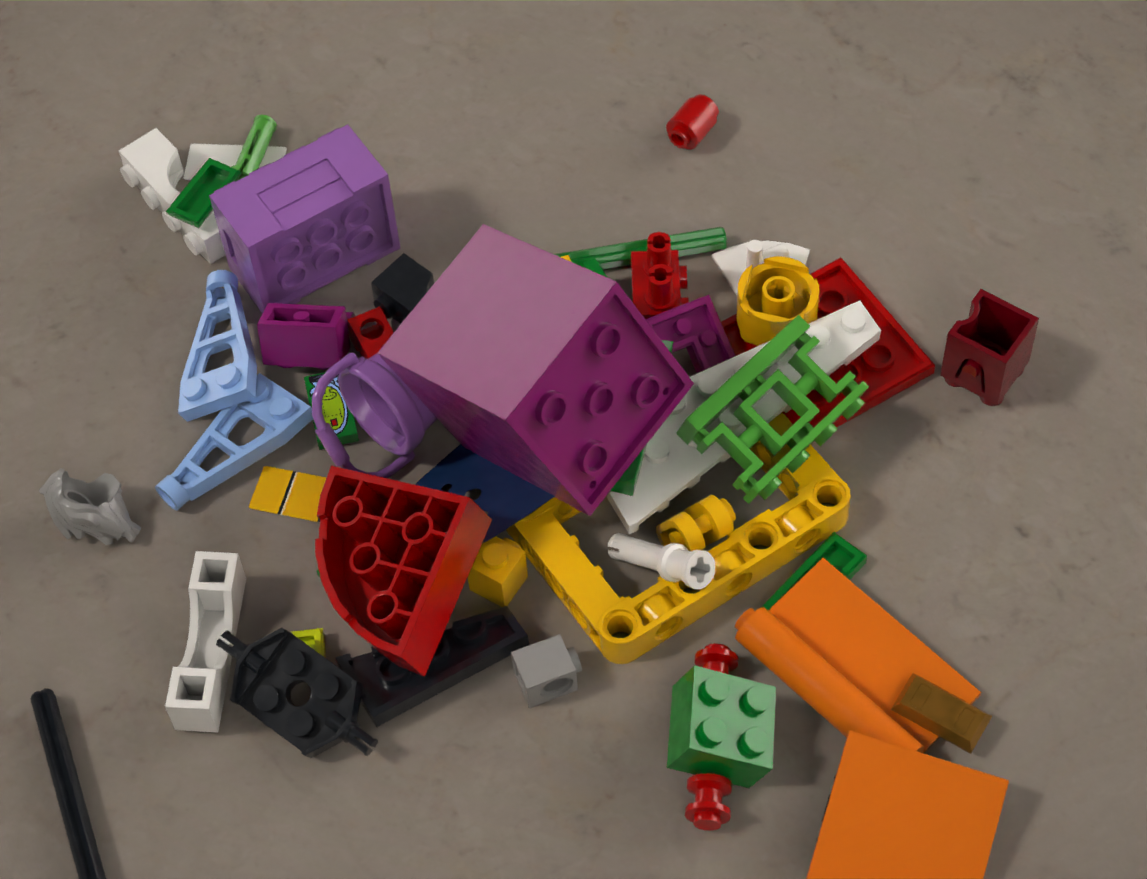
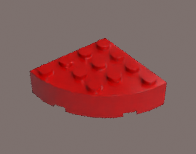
M331 466L320 495L317 517L321 521L319 538L315 539V556L322 585L333 608L356 634L396 665L425 677L492 519L467 496Z

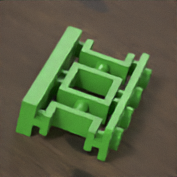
M800 315L795 317L688 416L676 432L687 445L694 441L698 445L696 449L701 454L717 442L745 470L732 485L737 490L741 489L746 494L743 499L748 504L758 495L763 500H766L783 483L778 476L786 468L794 473L811 456L806 449L814 441L821 447L838 430L833 423L840 416H843L848 421L865 404L860 397L869 386L864 381L858 385L853 380L856 376L849 371L840 381L835 383L808 356L820 341L815 336L811 338L806 333L810 325ZM795 346L798 351L788 363L802 377L793 384L778 369L766 380L763 375ZM771 389L801 417L782 436L752 408ZM815 389L830 403L842 392L846 398L813 427L809 422L814 419L820 410L806 395ZM740 397L743 402L738 406L733 415L747 429L737 437L721 422L709 433L706 428ZM760 441L775 456L787 444L791 450L757 481L753 476L764 463L750 448Z

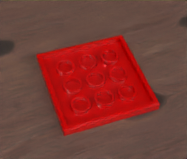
M842 258L810 274L814 280L817 279L819 284L817 319L860 300L881 329L880 339L848 365H841L829 375L837 383L851 371L856 376L853 380L858 385L864 381L869 386L860 397L865 404L848 421L934 374L935 364ZM737 313L721 321L736 356L757 347L753 343H747L741 338L740 329L737 324ZM813 389L806 397L820 411L809 423L815 427L846 396L841 392L833 401L828 403ZM793 409L787 413L782 412L792 424L801 418ZM840 416L833 424L839 427L848 421L843 416Z

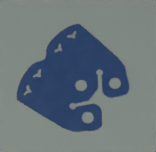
M461 444L415 484L443 491L442 488L446 484H451L452 487L449 489V493L465 496L472 489H480L481 495L474 502L483 511L488 512V516L492 519L482 543L496 537L555 497L466 449Z

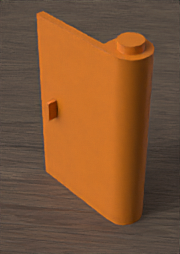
M824 558L769 610L765 607H760L757 610L749 608L735 623V628L738 630L735 636L736 641L846 738L850 730L925 753L940 737L891 710L912 673L971 705L981 696V692Z

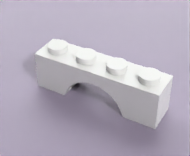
M155 128L120 149L119 154L123 163L120 172L130 187L137 186L141 190L143 199L152 210L158 208L162 212L165 223L173 232L179 230L190 251L194 255L200 253L210 265L224 257L225 251L214 211L200 228H196L166 214V210L180 194L175 187L184 175L178 150Z
M195 552L188 588L190 599L188 641L182 662L178 667L172 668L165 704L166 711L175 730L217 733L219 731L232 656L218 647L216 643L220 638L233 647V644L221 635L227 630L235 637L237 633L246 584V576L238 553Z

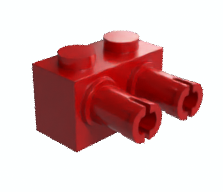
M664 232L650 234L647 239V251L631 252L632 300L645 319L689 302L688 297H681L680 289H687L688 287L687 265L679 266L678 250H671V240L668 234Z

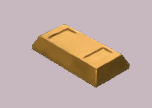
M912 673L891 709L970 754L992 718L991 715Z

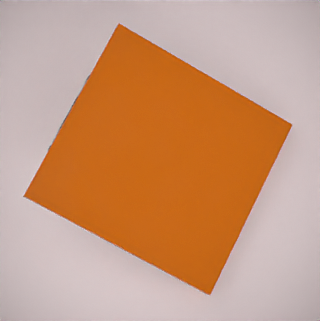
M849 730L823 814L806 879H983L1009 780Z

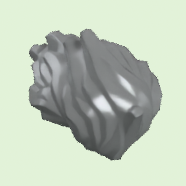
M60 468L39 489L40 494L44 495L54 524L67 540L73 534L77 539H81L87 533L96 537L105 545L113 544V538L118 541L121 537L134 542L141 530L140 526L131 521L121 495L122 484L112 474L104 473L93 482L86 483L84 480L69 477L68 472Z

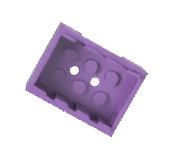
M348 124L284 155L283 158L271 164L269 163L249 173L248 176L236 182L233 181L209 195L229 268L237 276L238 281L262 314L268 303L296 304L300 302L301 298L365 264L368 266L400 249L388 174Z

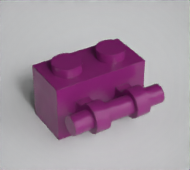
M268 303L257 323L263 365H278L282 368H292L295 366L317 367L321 370H328L348 354L350 339L347 319L355 317V313L346 312L345 306Z

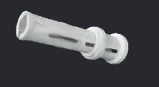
M623 533L614 534L608 542V547L619 549V552L608 550V554L612 559L658 571L664 580L669 582L681 580L692 589L706 587L711 582L715 573L714 558L704 550L689 551L687 547L679 543H670L662 546L630 537Z

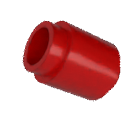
M702 94L687 99L666 124V131L670 141L678 148L689 150L696 148L717 122L719 110L715 102Z

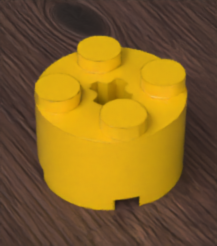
M775 256L764 259L763 264L754 268L752 264L745 269L739 279L737 293V324L740 329L741 338L745 342L759 346L771 341L798 315L807 323L817 320L819 284L817 279L814 280L809 274L807 266L792 258Z

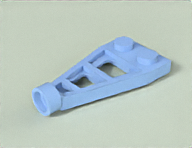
M216 270L207 276L206 302L180 382L178 414L187 422L256 398L257 363L241 297L238 293V278L234 273L227 270ZM231 318L232 329L212 337L216 323ZM232 348L233 363L205 373L210 355Z
M259 373L256 379V398L222 409L176 470L155 486L156 491L172 509L178 511L189 500L197 499L286 444L313 420L311 406ZM246 417L265 428V431L259 437L245 445L238 446L228 439L229 433L236 424ZM216 447L230 456L229 459L207 472L199 467L207 455Z

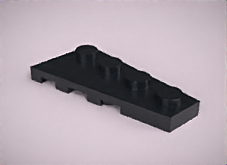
M504 606L454 621L452 628L444 631L425 677L396 665L372 646V652L353 658L348 653L335 657L340 669L363 685L361 704L375 726L378 727L510 656L512 651L529 646L530 643L527 633L509 608Z

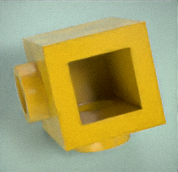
M494 537L482 543L468 575L470 591L501 607L508 606L528 578L525 551H523L518 543L509 538L500 539Z

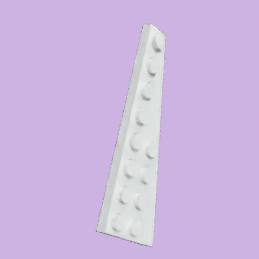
M859 300L808 323L810 328L806 333L811 338L815 336L820 341L808 356L829 376L841 365H848L880 339L881 329ZM768 342L690 377L694 383L647 444L634 495L629 496L610 491L606 496L629 534L638 531L639 525L656 511L660 513L667 508L669 501L687 487L691 489L700 482V477L718 462L724 463L731 457L717 442L701 454L696 449L698 445L694 441L687 445L676 432L688 416ZM794 346L763 377L767 380L779 369L795 384L802 376L788 362L798 349ZM773 389L752 407L767 423L783 411L787 413L792 409ZM739 397L706 430L710 433L723 422L737 437L742 434L747 428L733 413L743 400Z

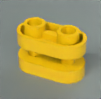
M711 494L657 525L656 533L662 546L670 543H679L687 547L689 551L703 550L706 545L716 542L734 531L733 521L736 520V515L726 499H718L715 495Z

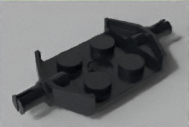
M280 628L251 644L243 643L228 630L221 636L233 644V647L220 638L217 640L216 645L234 657L236 661L230 701L240 705L302 751L304 756L315 757L342 741L349 742L363 752L365 756L372 753L373 750L361 742L360 739L374 748L378 740L360 729V724L357 723L363 685L284 628ZM307 683L311 689V697L305 705L297 707L291 700L292 689L297 684Z

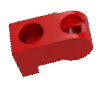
M380 306L347 319L350 340L356 351H359L361 356L367 359L377 354L394 333ZM377 322V324L361 330L366 323Z

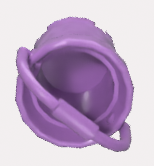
M355 353L347 354L331 366L318 380L312 395V417L317 427L315 433L335 466L388 478L412 461L415 457L413 450L422 442L425 431L437 420L434 414L378 353L369 359L364 357L358 358ZM338 374L341 395L359 425L385 450L400 456L389 466L377 472H365L355 468L349 461L350 456L329 423L325 422L322 414V398L327 386Z

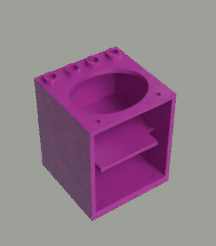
M485 224L479 228L377 352L463 447L545 490L589 516L596 510L694 384L617 281Z

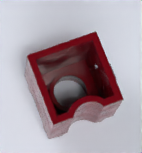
M980 289L971 301L969 317L965 320L956 321L947 334L940 376L944 377L948 385L963 387L978 395L980 400L988 406L1001 404L1005 394L1017 377L1022 375L1025 366L1030 360L1039 318Z

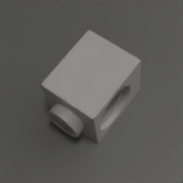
M560 634L511 652L513 672L529 708L578 690L577 673L582 671V666L575 648L570 647L567 649Z

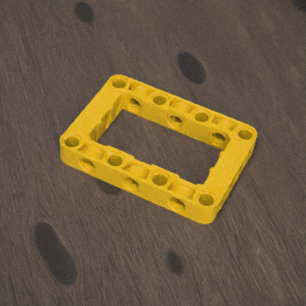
M783 413L768 423L780 436L793 425ZM758 441L750 450L764 463L761 468L767 473L791 448L786 444L774 456ZM810 445L806 451L811 456L794 473L786 468L778 476L783 482L778 488L789 501L773 511L767 509L728 534L725 541L707 551L714 558L715 573L711 582L706 587L698 589L699 592L696 593L684 592V589L690 587L681 580L669 582L660 576L656 584L633 598L622 596L619 598L604 579L601 567L599 565L594 567L579 548L577 537L575 535L570 536L561 525L581 511L556 497H553L506 529V531L525 551L526 557L602 655L610 662L627 664L827 539L833 532L836 533L841 530L848 520L851 494L847 483L839 477L814 447ZM822 503H832L835 506L827 507L822 505ZM764 545L768 548L759 550L754 548L753 546ZM616 632H626L629 634L625 638H616L612 635Z

